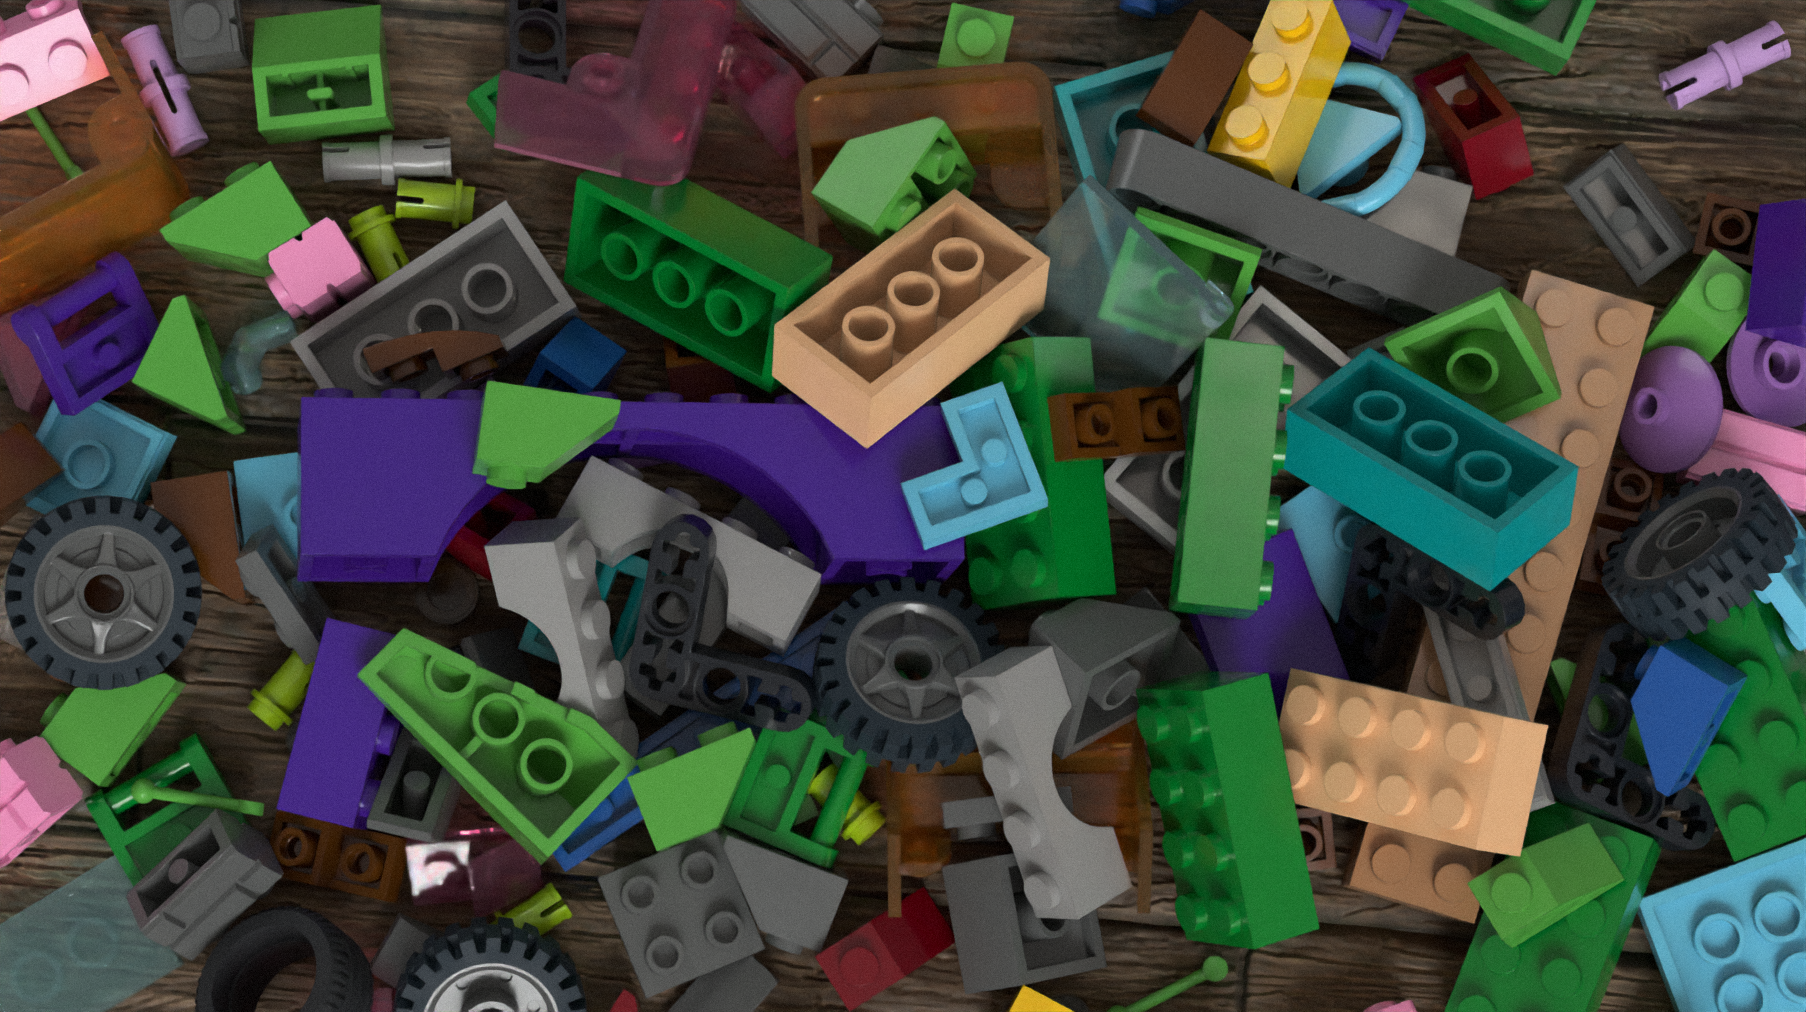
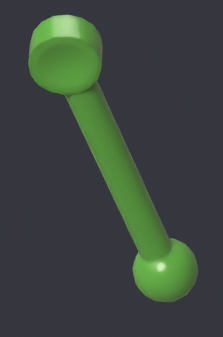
M37 106L26 110L25 112L65 172L66 179L75 193L87 189L89 184L82 170L77 165L75 166Z
M147 778L136 780L131 787L133 799L141 804L157 799L207 808H219L220 810L263 816L265 803L158 787Z
M1219 956L1207 957L1203 961L1201 969L1126 1007L1120 1005L1112 1006L1107 1012H1145L1206 980L1215 982L1222 980L1228 973L1227 963Z

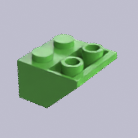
M381 4L255 19L252 74L258 131L269 145L395 131Z
M933 116L847 140L811 193L844 240L865 254H869L954 188L969 198L977 173L946 122Z
M271 161L261 167L257 162L249 163L230 174L224 181L227 188L205 201L202 196H198L178 206L169 215L172 222L159 229L165 240L188 261L264 278L272 274L274 271L268 263V253L292 238L301 241L302 232L315 224L289 183Z
M732 721L698 735L697 738L701 748L678 756L676 748L670 746L636 760L640 772L627 777L656 851L667 850L723 826L725 817L757 743L751 728L739 732L736 724Z

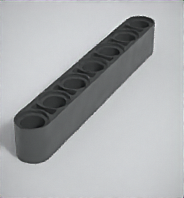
M1128 129L1119 136L1104 192L1106 200L1111 204L1133 214L1136 213L1138 206L1261 248L1263 250L1257 265L1406 326H1413L1500 286L1508 292L1511 291L1510 283L1495 273L1161 134L1148 130Z

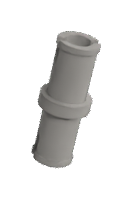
M393 134L380 135L379 141L322 142L325 183L344 180L381 179L382 185H395V178L399 177L452 178L450 137H444V139L394 141Z

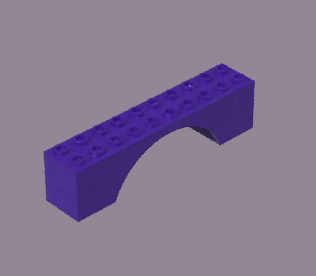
M323 388L314 391V397H301L297 453V581L429 582L440 557L455 535L479 510L495 497L508 490L486 483L485 475L472 474L483 391L456 390L447 393V399H421L420 392L416 390L389 389L381 392V398H354V392L349 389ZM587 392L582 394L618 400V395L611 392ZM653 393L646 395L644 402L621 401L619 415L613 429L564 464L586 461L590 459L591 455L598 459H647L677 465L718 481L760 509L786 535L798 552L814 562L815 567L813 570L822 574L820 585H874L875 582L889 579L891 585H898L901 577H915V585H925L927 579L940 582L942 585L965 559L964 536L926 550L923 549L901 491V483L960 463L941 413V399L937 397H932L866 449L796 394L778 396L774 398V404L749 403L748 396L734 393L713 395L709 398V403L684 402L683 395L677 393Z

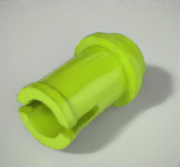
M399 177L398 196L423 198L424 201L418 203L397 200L395 218L451 222L452 229L458 230L459 223L470 224L472 222L475 187L463 186V179L457 178L456 185L405 180V178Z
M383 205L370 208L348 220L352 229L348 237L351 242L358 241L378 283L410 263L392 226L396 218L394 214L387 215Z
M295 649L291 651L292 654L260 692L256 689L250 692L254 699L246 707L275 732L283 723L290 726L293 722L289 716L306 697L315 664L313 661L305 665Z
M834 763L825 768L813 780L808 792L822 807L839 769ZM857 790L842 826L844 831L841 834L845 841L852 838L858 846L869 839L887 820L879 812L882 805L878 801L871 804L859 790Z
M549 882L545 885V888L504 915H502L500 910L495 912L494 915L497 919L490 924H497L499 916L513 918L515 927L522 929L524 923L527 922L538 927L541 936L564 920L570 919L573 915L553 884Z

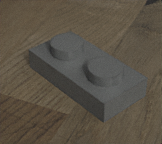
M271 524L250 536L235 562L239 566V574L246 589L252 595L260 597L274 618L275 629L282 642L287 647L294 648L303 663L307 665L316 660L326 619H337L311 581H297V559L275 526Z
M1071 786L1056 788L1065 807L1070 813L1074 812ZM995 796L940 803L943 829L957 827L958 840L997 835L995 822L1003 821Z

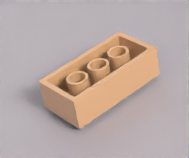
M954 188L775 324L772 376L868 449L1044 310L1050 257Z
M1290 669L1279 727L1295 804L1475 850L1520 857L1548 725L1338 677Z

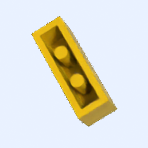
M1270 0L1252 42L1253 46L1243 63L1207 148L1209 155L1291 188L1351 44V40L1333 0Z

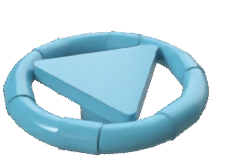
M1343 62L1332 88L1357 85L1378 92L1399 114L1400 120L1396 116L1327 99L1297 171L1300 193L1314 199L1333 185L1337 187L1352 185L1364 177L1368 170L1369 158L1402 133V140L1390 162L1388 170L1381 178L1359 193L1322 201L1361 217L1387 203L1411 180L1424 153L1426 137L1425 119L1417 96L1397 75L1371 64Z

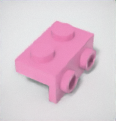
M32 0L25 6L26 12L5 21L0 16V121L110 76V68L85 18L81 0Z

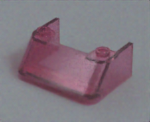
M649 0L631 58L607 53L587 55L574 64L566 85L502 70L498 80L494 147L654 186H668L680 182L688 175L727 53L735 25L736 0Z

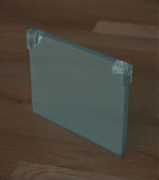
M1091 175L1078 186L1030 243L1050 257L1044 310L1021 328L1031 337L1090 338L1096 392H1114L1135 387H1161L1202 344L1205 337L1207 338L1216 328H1219L1234 312L1233 302L1211 280L1205 283Z

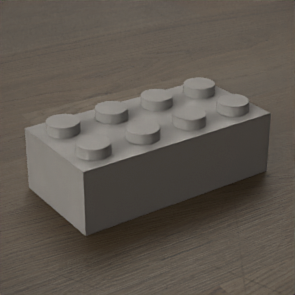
M505 200L289 342L320 389H349L354 392V398H381V392L385 390L411 389L419 391L421 399H447V393L456 390H472L489 376L470 383H463L460 376L449 380L442 372L437 358L426 362L429 371L413 380L393 385L390 377L379 381L372 374L362 349L387 340L431 331L461 330L496 334L504 342L509 356L497 360L499 370L491 374L493 376L560 332L574 316L579 319L582 316Z
M1261 285L1240 309L1229 340L1285 346L1283 364L1294 365V381L1290 404H1285L1284 411L1278 412L1276 429L1285 430L1286 414L1289 407L1352 360ZM1194 366L1177 385L1185 447ZM1185 451L1117 458L1104 474L1107 502L1174 556Z

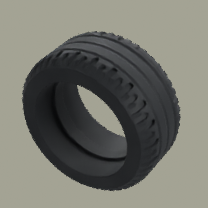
M272 907L268 910L259 911L258 914H252L248 919L242 920L240 924L235 925L217 943V946L207 958L206 964L201 971L202 974L198 979L199 985L196 988L195 1012H255L262 992L277 973L297 960L313 956L316 957L315 982L306 1003L299 1012H371V1006L374 1001L372 998L374 995L373 973L360 946L324 916L302 907Z

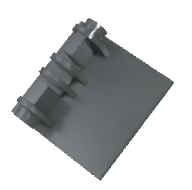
M717 830L597 878L645 999L765 949L731 864L723 849Z

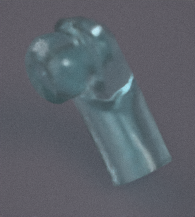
M287 310L244 326L234 334L220 365L224 380L229 381V386L235 394L248 395L258 390L263 383L259 366L265 353L290 343L289 341L299 336L293 318Z

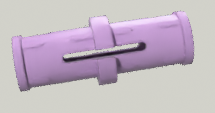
M1772 20L1766 23L1765 26L1731 43L1726 44L1723 40L1711 44L1707 47V54L1670 71L1660 73L1659 82L1662 91L1684 81L1688 82L1687 87L1666 97L1668 103L1674 110H1679L1684 105L1721 87L1728 91L1742 85V77L1777 61L1790 58L1791 49L1788 39L1768 49H1762V44L1785 34L1783 29L1776 21Z
M158 25L144 26L124 36L121 39V43L127 50L143 87L139 93L143 105L147 108L152 107L170 145L169 149L172 156L185 155L206 145L209 142L207 133L203 131L196 111L187 94L191 88L189 80L184 73L178 74L162 40ZM154 68H158L177 108V113L175 114L169 108L153 72Z

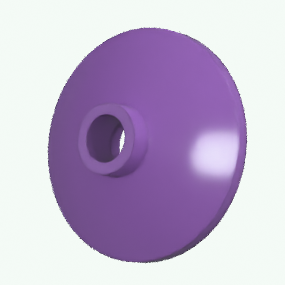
M1746 315L1732 335L1727 351V377L1735 400L1748 416L1789 428L1806 423V348L1745 331ZM1770 356L1773 360V369L1771 373L1769 371Z
M1679 346L1660 347L1639 359L1618 431L1626 452L1638 465L1652 472L1663 474L1678 473L1695 465L1709 451L1718 434L1723 414L1722 389L1713 367L1699 353Z

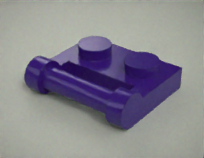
M115 251L98 260L95 264V271L37 307L29 304L11 316L13 330L18 338L29 347L61 415L71 416L77 415L135 376L159 327V323L132 266L123 255ZM108 292L113 294L117 303L116 307L66 339L58 342L52 329L53 327Z

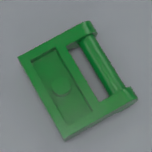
M780 706L781 711L786 713L791 712V710ZM810 718L799 729L790 732H779L763 728L723 824L810 862L832 869L839 850L834 845L867 766H874L865 763L866 751L859 749L853 756L843 748L844 736L842 734L833 738L825 728L826 725ZM829 749L844 757L810 837L793 831V828L825 751Z
M197 732L179 742L181 747L179 750L106 793L101 788L84 799L90 814L133 887L215 810L214 808L173 802L127 830L120 814L139 803L131 795V787L136 780L147 778L155 786L165 788L194 771L202 785L191 792L236 799L218 769L210 750ZM222 810L237 818L240 824L244 822L253 827L245 813Z

